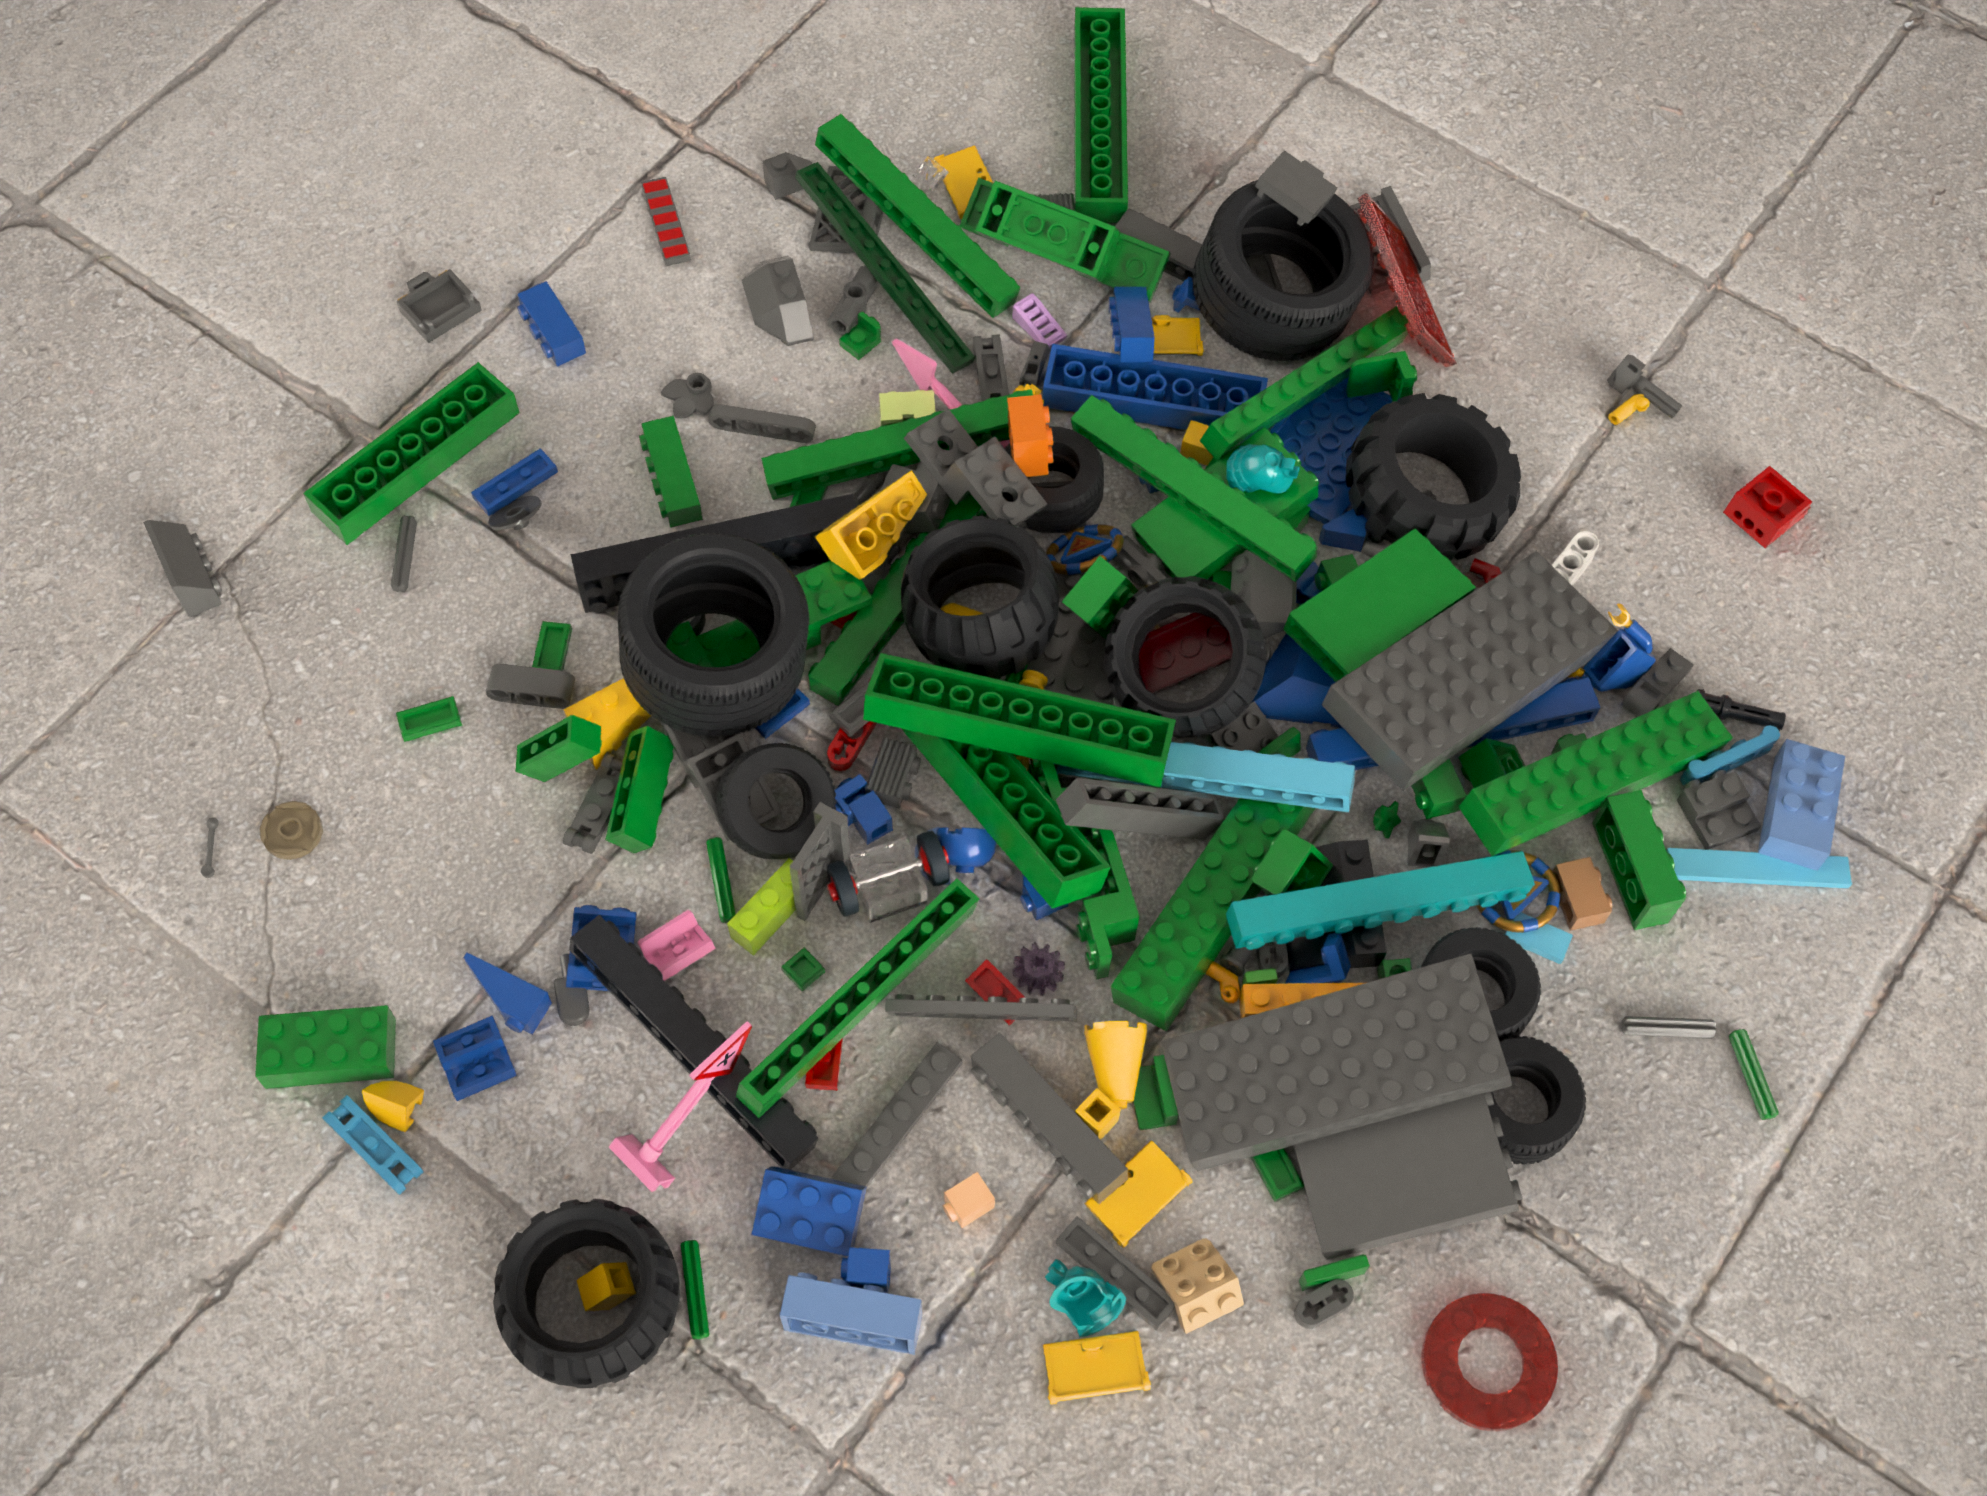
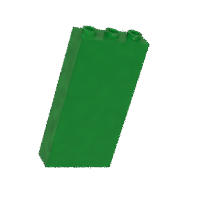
M1263 427L1235 448L1237 449L1248 444L1267 445L1282 452L1284 458L1296 460L1294 466L1300 468L1296 479H1293L1290 488L1285 492L1271 493L1262 489L1249 493L1243 492L1247 499L1253 503H1261L1277 519L1283 518L1287 521L1318 498L1319 481L1313 472H1307L1301 466V461L1294 452L1291 451L1289 453L1283 447V441L1275 432L1271 434L1266 427ZM1235 449L1205 470L1208 473L1214 472L1219 475L1229 487L1230 485L1226 478L1227 461ZM1170 497L1163 500L1131 524L1133 537L1148 554L1153 553L1162 561L1166 572L1171 577L1193 576L1208 579L1230 563L1233 557L1247 550Z
M1414 529L1290 612L1283 630L1337 682L1473 593L1476 587L1467 576L1463 575L1446 556L1442 555L1431 544L1428 538Z

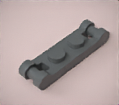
M1000 334L991 335V338L983 339L981 336L973 337L981 401L992 397L997 398L1009 395Z
M607 752L604 755L601 767L571 826L563 836L564 845L582 847V851L590 854L595 851L609 823L619 776L616 778L610 775L613 769L620 772L623 760L618 759L616 754ZM582 830L590 832L587 836L581 835Z

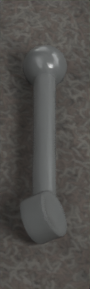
M209 818L206 822L209 828L205 866L201 868V874L205 878H211L215 873L212 867L215 829L219 825L216 818Z

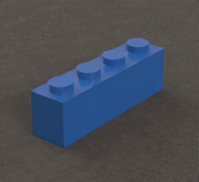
M1114 287V297H1109L1108 302L1112 339H1114V352H1119L1120 362H1153L1155 337L1146 287Z

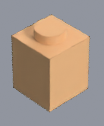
M978 1172L944 1192L945 1204L942 1207L950 1221L954 1222L957 1220L961 1228L995 1208V1198Z

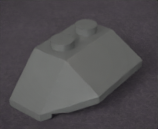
M787 255L761 261L742 279V285L754 324L770 335L781 339V342L787 346L813 341L814 336L806 299L793 259Z

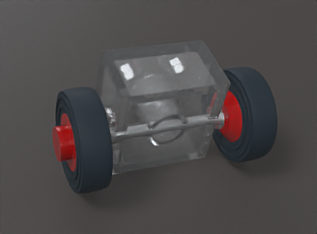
M927 831L917 835L919 857L915 858L906 836L849 855L850 873L842 860L827 865V874L830 882L827 884V889L832 902L836 901L841 914L847 917L859 912L857 898L859 893L870 923L927 904L928 889L920 870L923 869L930 883L934 887L946 884L950 880L947 865L949 863L948 854L945 847L941 846L936 834L933 831Z

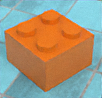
M1042 395L1007 398L1012 459L1026 477L1048 475V463H1053L1052 446H1049L1053 445L1052 428H1049V424H1046L1050 423L1049 407L1043 406Z

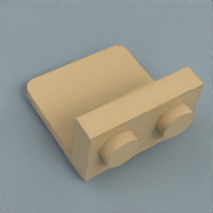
M1201 1239L1154 1262L1151 1266L1153 1274L1174 1302L1179 1324L1186 1334L1244 1305L1238 1277L1209 1239Z

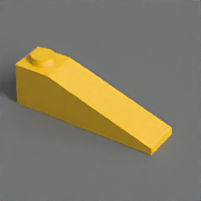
M911 470L816 535L815 538L833 563L860 580L883 564L888 556V551L898 541L901 531L907 522L912 519L927 493Z

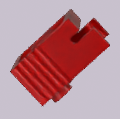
M1769 466L1735 493L1723 513L1766 549L1768 545L1777 540V538L1806 515L1813 501Z

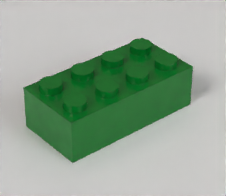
M1642 790L1607 797L1592 822L1634 930L1669 923L1686 899L1685 886L1677 878L1674 871L1673 857L1665 849L1662 830L1656 826L1652 817V806L1648 800H1645Z
M388 1005L261 1015L258 1019L255 1077L265 1089L394 1078L396 1018Z

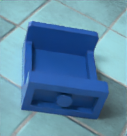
M583 905L574 908L571 937L600 915L606 922L609 920L616 925L620 936L627 943L631 942L634 944L636 912H630L629 909L622 907L605 910L599 909L594 905ZM570 951L566 987L608 991Z

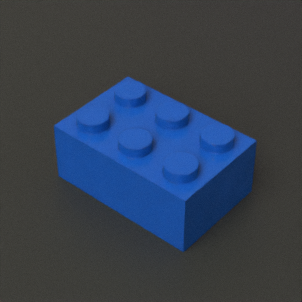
M770 1166L765 1169L751 1235L849 1256V1247L854 1248L867 1187Z

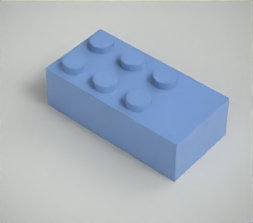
M1785 740L1774 757L1758 853L1813 870H1819L1831 852L1845 762L1844 755L1793 740Z
M800 1272L797 1276L788 1275L780 1318L784 1331L915 1355L922 1321V1300L884 1293L883 1288L874 1285H864L863 1289L851 1287L850 1284L842 1279H831L830 1282L819 1281L817 1276Z

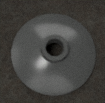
M537 496L518 498L492 514L488 524L494 530L523 529L529 524V519L540 509L541 500Z

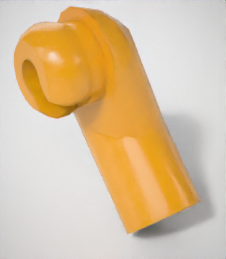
M1213 961L1206 975L1219 982L1221 997L1225 1002H1237L1241 993L1238 976Z

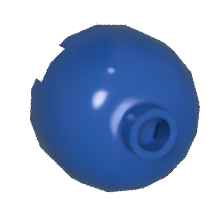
M943 827L936 830V836L941 846H944L947 851L948 865L955 866L957 873H974V867L986 865L995 853L997 843L986 829L962 828L949 831V827Z

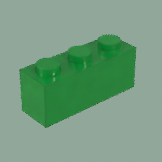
M575 715L568 716L517 745L515 772L547 782L600 753L602 746L601 726Z

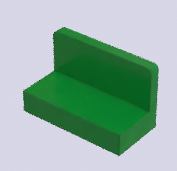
M1164 1055L1153 1056L1151 1065L1140 1067L1133 1102L1140 1130L1177 1125L1179 1114Z

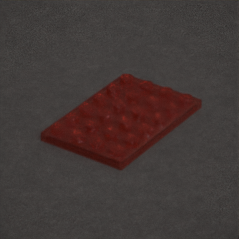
M1368 193L1361 195L1357 198L1361 208L1357 209L1358 214L1364 224L1368 223L1370 231L1367 232L1368 238L1374 247H1378L1380 253L1376 255L1381 267L1387 269L1389 273L1386 281L1393 293L1396 291L1399 297L1396 305L1403 316L1406 315L1409 321L1405 326L1412 339L1415 338L1420 347L1424 346L1427 354H1432L1436 363L1441 362L1445 367L1457 364L1401 230Z

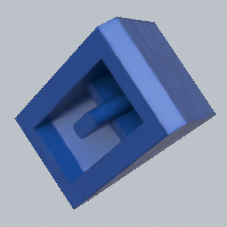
M1351 509L1322 526L1319 542L1322 545L1361 552L1366 535L1365 525L1368 520L1363 514L1356 516L1354 510Z

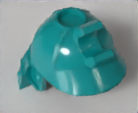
M1248 444L1240 446L1233 451L1227 461L1226 478L1231 488L1236 487L1242 492L1246 491L1249 493L1262 489L1271 493H1283L1290 488L1293 479L1297 478L1300 468L1294 466L1295 459L1284 458L1282 452L1271 446Z
M1055 1259L1048 1267L1049 1272L1045 1275V1278L1056 1286L1050 1297L1049 1304L1053 1309L1063 1312L1069 1317L1072 1324L1076 1327L1079 1337L1093 1335L1103 1330L1119 1316L1124 1308L1126 1297L1122 1290L1105 1281L1095 1270L1079 1266L1068 1270L1064 1263L1058 1259Z

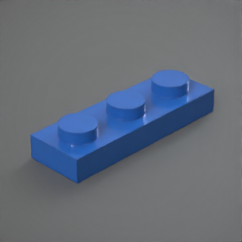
M540 448L478 487L471 494L484 512L491 516L558 473V469Z

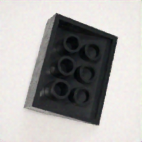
M1368 840L1338 841L1316 847L1333 864V867L1320 886L1374 877ZM1382 924L1374 928H1365V926L1354 927L1351 931L1341 934L1351 964L1350 968L1378 967L1381 961L1384 960L1387 950ZM1326 932L1314 939H1307L1306 936L1298 937L1286 943L1289 973L1295 970L1325 965L1322 960L1321 948L1324 946L1328 935L1336 932Z

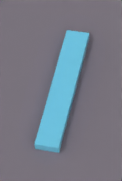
M1667 848L1666 850L1673 857L1674 871L1678 880L1847 889L1852 885L1848 857L1828 856L1817 871L1758 852Z

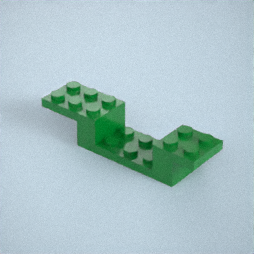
M979 177L959 225L963 230L1007 247L1009 245L1070 268L1080 276L1113 289L1114 287H1146L1149 303L1153 299L1171 255L1170 251L1121 233L1115 226L996 180L992 183Z
M832 561L795 575L803 588L809 609V631L806 650L822 644L820 626L872 604V597L862 579L859 580ZM737 619L698 636L694 633L689 621H686L672 632L666 644V647L679 658L703 667L735 665L749 659L760 650L758 641L752 631Z
M1030 758L1031 764L1028 765L1029 773L1057 804L1056 799L1066 788H1061L1054 763ZM1076 826L1085 837L1087 836V840L1111 866L1104 882L1106 886L1103 889L1104 895L1083 900L1082 911L1078 912L1079 924L1076 925L1079 941L1085 942L1088 952H1085L1088 970H1094L1097 980L1109 976L1112 958L1110 946L1135 941L1140 916L1113 830Z

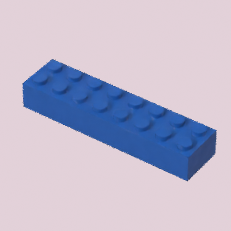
M1052 344L1043 385L1042 399L1044 400L1043 406L1077 412L1086 400L1093 395L1099 400L1104 399L1108 401L1115 411L1121 415L1123 413L1129 415L1135 422L1187 430L1191 420L1210 426L1218 418L1266 389L1268 378L1153 360V362H1120L1119 354Z

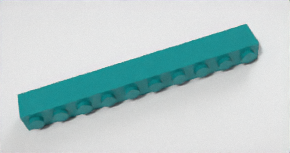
M1519 851L1235 901L1231 903L1225 915L1235 948L1246 947L1248 950H1253L1270 942L1286 944L1298 937L1306 936L1307 939H1314L1331 931L1342 934L1359 926L1374 928L1383 922L1394 920V923L1406 922L1414 916L1423 915L1424 918H1430L1440 914L1442 911L1451 910L1453 913H1458L1475 905L1486 908L1503 900L1518 902L1527 897L1535 882L1524 852Z

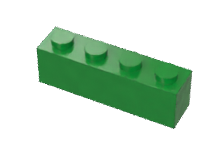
M674 415L641 423L643 434L638 436L642 451L648 450L649 456L645 457L649 474L655 473L656 479L651 480L655 496L661 495L662 501L658 502L661 517L668 518L670 528L703 520L701 505Z
M649 726L629 733L605 838L606 841L633 854L652 848L656 840L658 818L662 812L661 804L664 790L668 784L667 776L670 763L674 756L673 746L668 736Z

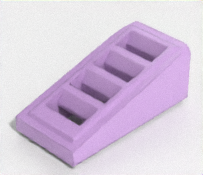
M1033 293L1014 304L1012 318L1035 341L1045 343L1051 349L1052 344H1059L1067 338V334ZM1044 324L1046 325V326L1043 327L1042 329L1038 330V328L1041 327L1042 325H1044ZM1051 331L1054 333L1045 339L1044 336Z

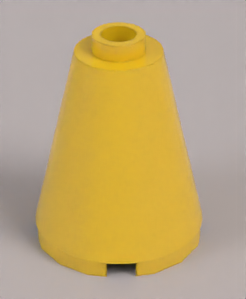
M1129 1021L1093 1023V1028L1089 1025H1084V1035L1098 1089L1120 1109H1127V1103L1134 1102L1146 1041L1147 1024L1137 1022V1028L1129 1027Z

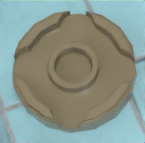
M297 801L277 805L275 810L270 814H266L260 826V839L268 852L277 858L286 860L302 858L312 852L320 843L323 834L322 821L316 811L308 804Z

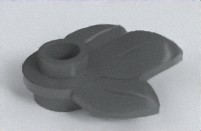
M693 373L688 376L687 380L675 379L661 391L663 397L674 400L673 414L675 418H687L693 415L696 410L706 415L714 404V398L710 393L712 390L711 381L702 373Z

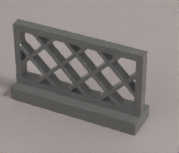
M829 166L827 174L832 180L834 175L846 176L837 166ZM848 177L836 184L878 236L883 211L858 187L846 194L842 189L853 183ZM863 193L866 199L856 205L852 200ZM818 207L809 242L810 251L854 252L848 243L842 241L844 238L840 233L836 234L832 230L835 228L832 223L826 224L823 221L826 216ZM826 233L832 237L826 242H818V238Z
M1391 186L1382 188L1381 195L1350 206L1361 220L1374 223L1371 231L1367 230L1371 240L1384 242L1381 250L1373 249L1374 256L1377 257L1374 262L1373 275L1377 273L1387 278L1385 282L1374 285L1371 278L1368 287L1371 296L1419 279L1420 283L1430 280L1431 263ZM1377 205L1381 210L1378 217L1366 213L1368 208ZM1379 225L1390 228L1391 231L1388 236L1375 233ZM1389 244L1400 247L1401 251L1398 256L1385 252ZM1381 259L1394 262L1391 270L1378 267ZM1401 264L1410 267L1412 272L1403 275L1395 271L1398 265Z
M821 802L813 811L815 829L789 867L797 917L804 921L826 890L827 884L830 883L827 865L842 860L848 871L852 868L847 816Z

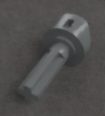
M1627 354L1607 379L1610 386L1621 394L1626 389L1629 390L1632 387L1634 391L1638 394H1643L1644 398H1647L1649 402L1673 418L1679 412L1682 405L1647 378L1641 376L1643 373L1641 370L1645 367V364L1635 356Z

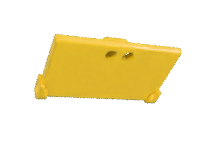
M976 146L965 148L947 156L944 154L936 156L932 161L940 173L961 220L978 177L993 183Z
M1155 315L1151 317L1155 337L1154 354H1197V356H1203L1204 349L1203 341H1201L1200 318L1170 317L1169 315Z
M1152 1140L1125 1164L1128 1171L1132 1172V1174L1128 1172V1180L1100 1204L1092 1197L1084 1203L1113 1234L1112 1238L1122 1248H1125L1129 1244L1128 1241L1183 1188L1193 1182L1191 1177L1183 1169L1180 1170Z
M1138 1331L1043 1344L1049 1383L1048 1400L1050 1404H1057L1058 1401L1141 1389L1143 1391L1150 1390L1151 1382L1148 1371L1145 1370Z

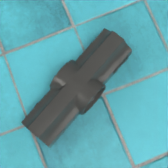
M861 266L853 280L844 286L843 296L828 318V326L837 334L843 335L850 332L858 319V314L861 311L866 312L867 302L879 284L866 266Z
M1127 535L1124 536L1123 547L1114 559L1128 571V576L1133 584L1146 588L1159 582V580L1171 577L1166 572L1162 561L1155 554H1146Z

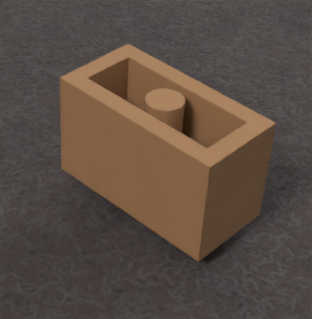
M1591 857L1556 864L1553 873L1560 887L1561 897L1559 904L1569 930L1572 931L1605 923L1612 912V901L1610 896L1603 890L1601 873L1598 867H1594Z

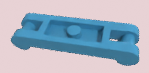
M1766 726L1758 737L1749 741L1745 739L1739 740L1723 753L1721 750L1713 752L1705 761L1692 760L1680 778L1682 785L1684 786L1695 779H1699L1701 783L1709 781V777L1717 771L1725 770L1727 773L1769 753L1773 744L1780 737L1779 730L1774 726Z
M346 1095L339 1101L341 1105L332 1113L328 1111L322 1119L400 1195L407 1189L405 1185L413 1177L417 1179L424 1171ZM349 1114L354 1116L345 1125L341 1123ZM398 1163H401L405 1168L395 1176L391 1170Z

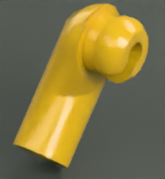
M1634 394L1609 414V421L1614 425H1618L1636 410L1644 412L1649 407V400L1644 398L1643 394Z

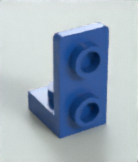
M1329 934L1324 946L1321 948L1322 960L1325 965L1291 971L1285 984L1340 983L1346 979L1351 964L1341 934Z

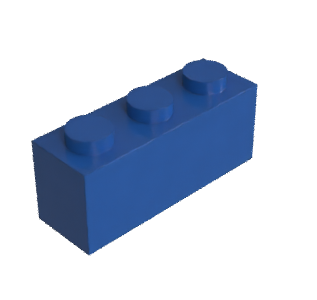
M547 281L517 294L520 302L517 310L523 321H529V329L534 339L541 340L542 343L540 345L547 359L552 358L558 367L586 354L582 335Z

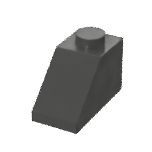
M785 152L762 161L764 181L775 200L804 189L795 179L798 170L812 164L810 160Z

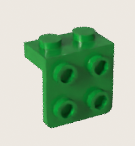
M1406 351L1389 352L1380 356L1360 358L1351 365L1346 387L1347 397L1352 398L1388 391L1392 402H1397L1400 398L1413 395V385L1417 381L1416 367L1411 365Z

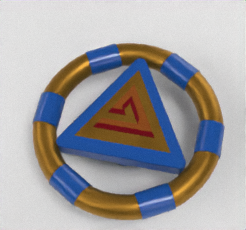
M1104 524L1086 525L1061 535L1047 548L1046 554L1052 563L1055 573L1064 575L1083 574L1087 572L1099 556L1107 562L1115 558L1123 547L1124 536L1114 526ZM1096 535H1108L1112 538V540L1098 537ZM1067 545L1060 559L1061 563H1058L1055 555Z
M1507 850L1498 855L1519 852V850ZM1524 852L1528 865L1543 877L1532 876L1535 885L1529 891L1527 897L1518 902L1500 901L1506 918L1498 914L1492 907L1482 908L1480 905H1476L1481 915L1492 925L1510 932L1525 933L1538 930L1554 917L1559 908L1561 894L1555 874L1540 858ZM1548 886L1549 894L1545 910L1536 918L1513 921Z

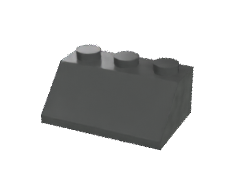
M154 520L143 522L169 583L189 618L221 605L222 602L218 593L222 592V588L216 576L210 577L208 573L213 568L206 554L200 555L199 553L203 546L197 533L190 534L185 524Z
M1250 551L1233 557L1231 591L1238 595L1251 609L1260 625L1264 639L1284 631L1289 613L1296 609L1297 581L1294 582Z

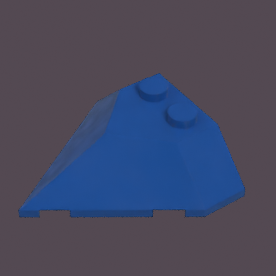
M1286 633L1265 666L1261 686L1253 701L1256 702L1268 719L1306 724L1320 722L1331 724V727H1342L1322 706L1331 685L1336 682Z

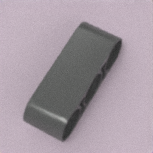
M494 664L488 680L486 695L490 699L499 702L564 709L569 707L575 677L568 672L560 670Z

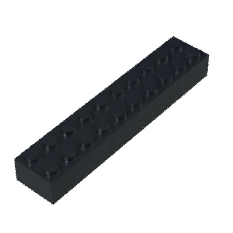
M854 495L839 496L570 554L585 613L601 612L606 608L619 606L623 588L636 566L655 549H659L660 546L689 535L722 533V535L728 534L729 536H739L742 539L746 538L774 552L788 567L792 563L802 566L828 560L829 557L815 536L857 507Z

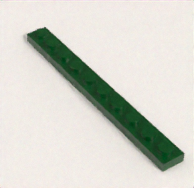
M819 162L798 170L795 179L950 372L953 374L972 364L975 360L974 354Z

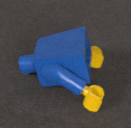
M1620 603L1617 606L1622 613L1619 616H1613L1608 611V615L1614 625L1624 626V630L1619 629L1583 669L1579 668L1568 676L1569 678L1579 676L1578 680L1589 677L1592 687L1600 692L1611 689H1628L1642 675H1645L1656 661L1651 653L1653 650L1651 635L1636 620H1630L1629 613L1624 605Z

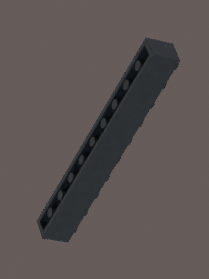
M598 915L570 937L569 950L689 1074L727 1040L718 1030L713 1031L706 1024L704 1015L698 1009H691L679 989L675 986L670 987L663 980L662 973L655 965H648L641 958L639 949L633 943H627L620 936V932L613 922L609 920L606 922ZM740 1053L733 1071L729 1075L715 1077L711 1081L707 1092L781 1168L791 1170L815 1148L818 1141L817 1132L808 1121L800 1120L794 1113L793 1106L783 1097L773 1104L760 1118L736 1097L739 1083L752 1071L749 1068L748 1060Z

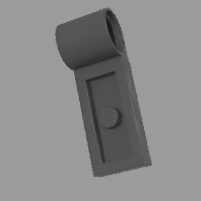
M1670 648L1629 691L1621 705L1637 717L1657 709L1666 696L1690 672L1694 664Z

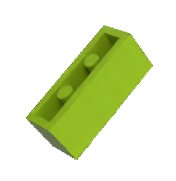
M790 858L727 923L730 938L753 956L796 911L789 868L793 860Z

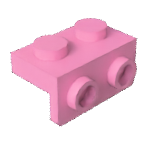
M690 910L683 912L637 942L646 962L649 965H655L660 970L664 981L716 949L712 940L698 925L694 914Z

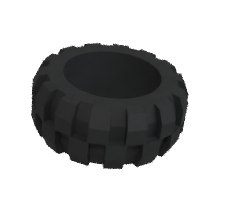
M1425 393L1409 395L1398 399L1397 402L1394 401L1384 405L1370 417L1367 424L1363 427L1351 446V454L1346 460V485L1351 487L1348 491L1349 501L1356 516L1364 515L1368 520L1365 529L1378 541L1384 538L1393 544L1416 529L1428 538L1431 544L1450 561L1454 557L1459 560L1482 551L1487 543L1494 541L1508 523V519L1516 511L1520 498L1519 482L1521 480V470L1517 454H1510L1511 441L1501 427H1492L1486 421L1488 415L1475 406L1471 405L1469 408L1457 404V398L1438 394L1432 397V399H1427ZM1405 452L1420 453L1445 464L1463 483L1468 494L1469 503L1459 505L1443 503L1420 492L1404 476L1398 465L1396 454Z

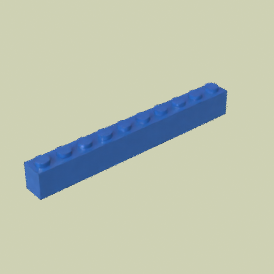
M1589 677L1579 680L1577 678H1570L1556 684L1467 747L1475 746L1486 738L1500 741L1594 721L1601 707ZM1343 727L1330 731L1321 729L1309 735L1306 745L1309 758L1323 762H1343L1347 765H1354L1355 771L1379 766Z

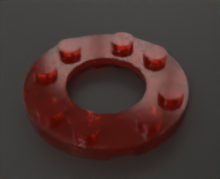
M1477 1293L1461 1297L1448 1304L1431 1322L1424 1337L1421 1359L1426 1383L1440 1402L1439 1405L1449 1415L1467 1426L1484 1431H1506L1517 1428L1538 1415L1547 1405L1554 1392L1558 1376V1360L1552 1338L1546 1327L1533 1312L1511 1298L1490 1293ZM1481 1328L1496 1329L1508 1335L1514 1342L1522 1356V1373L1518 1383L1511 1390L1500 1394L1484 1393L1472 1387L1463 1377L1458 1365V1349L1462 1340L1470 1332Z

